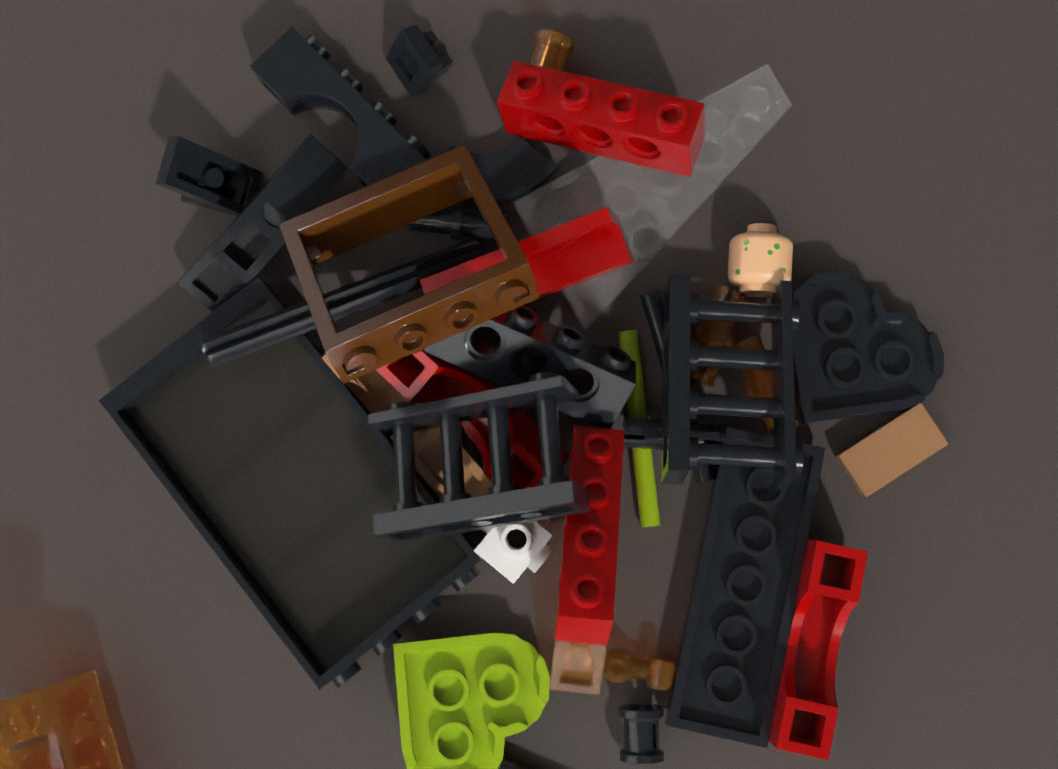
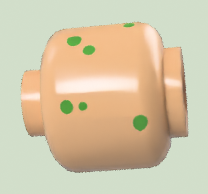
M755 223L747 226V232L738 234L730 240L728 279L732 285L739 288L740 295L760 298L773 297L781 280L791 281L793 243L791 239L777 233V226L773 224Z

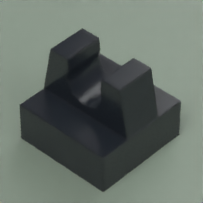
M417 25L401 29L386 56V60L411 97L425 92L429 85L444 75L453 63L448 54L438 57L432 47L438 39L434 32H421Z

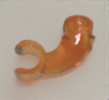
M613 652L604 659L602 672L613 683L641 679L646 680L645 685L648 687L667 690L673 684L675 664L672 660L650 657L649 661L622 652Z

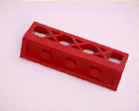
M608 207L518 241L530 264L540 298L635 263L619 216ZM500 249L424 278L420 280L424 294L426 295L453 283L454 280L458 281L502 262L505 258Z

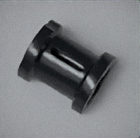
M641 703L619 706L618 716L623 718L624 748L619 750L620 761L630 764H655L663 762L664 752L659 748V718L664 716V707L656 704Z

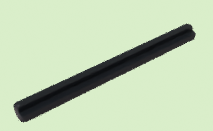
M471 238L324 293L334 321L421 289L420 280L483 256L484 253L479 242ZM305 300L204 338L201 341V349L210 367H216L316 329V325L308 303Z

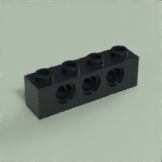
M523 305L424 349L426 353L504 387L529 382L528 378L534 374L556 373L577 388L579 400L557 404L558 410L598 428L611 429L636 385V361L631 360L626 352L615 346L607 345L602 347L585 339L584 335L573 327L567 325L555 326L540 319L533 310ZM490 327L496 330L499 335L486 337L481 335L476 329ZM526 348H538L545 354L540 357H531L525 354L523 350ZM582 368L589 371L590 374L584 377H577L568 371Z

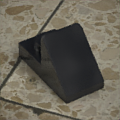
M170 136L155 184L182 194V202L237 216L244 209L246 203L256 194L262 172L183 137Z

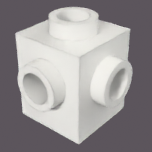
M543 519L482 529L487 535L474 552L514 584L527 567L535 573L554 550L547 544L553 536L545 529L550 520ZM519 529L525 533L527 541L523 547L514 548L509 544L508 534L511 530Z

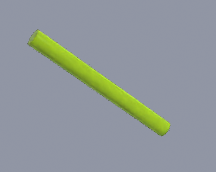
M638 331L618 332L620 349L626 352L631 360L636 361V385L626 401L627 413L629 418L648 419ZM632 448L641 528L660 526L652 449Z

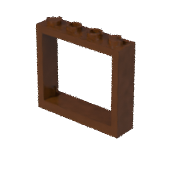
M465 145L279 224L322 345L343 384L540 298L530 264ZM473 197L505 260L338 333L313 265Z

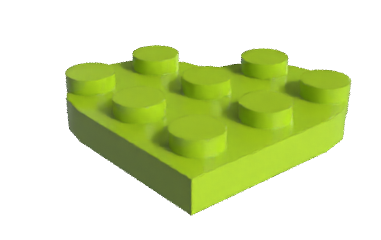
M487 633L393 644L401 747L407 769H498L503 760L505 737L523 732L537 721L549 700L550 676L544 658L536 651L532 644L514 634Z

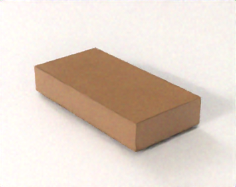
M922 403L908 408L835 455V458L860 496L864 498L948 445V442Z

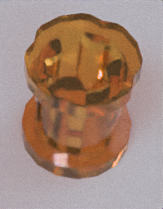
M539 29L533 35L535 49L530 64L562 71L566 57L574 52L575 43L569 37L559 32Z

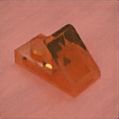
M555 640L550 690L600 695L607 646Z

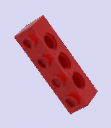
M515 60L512 63L497 100L503 124L508 134L690 178L705 137V103Z
M574 425L568 477L589 491L591 512L565 516L554 640L608 645L614 621L625 430Z

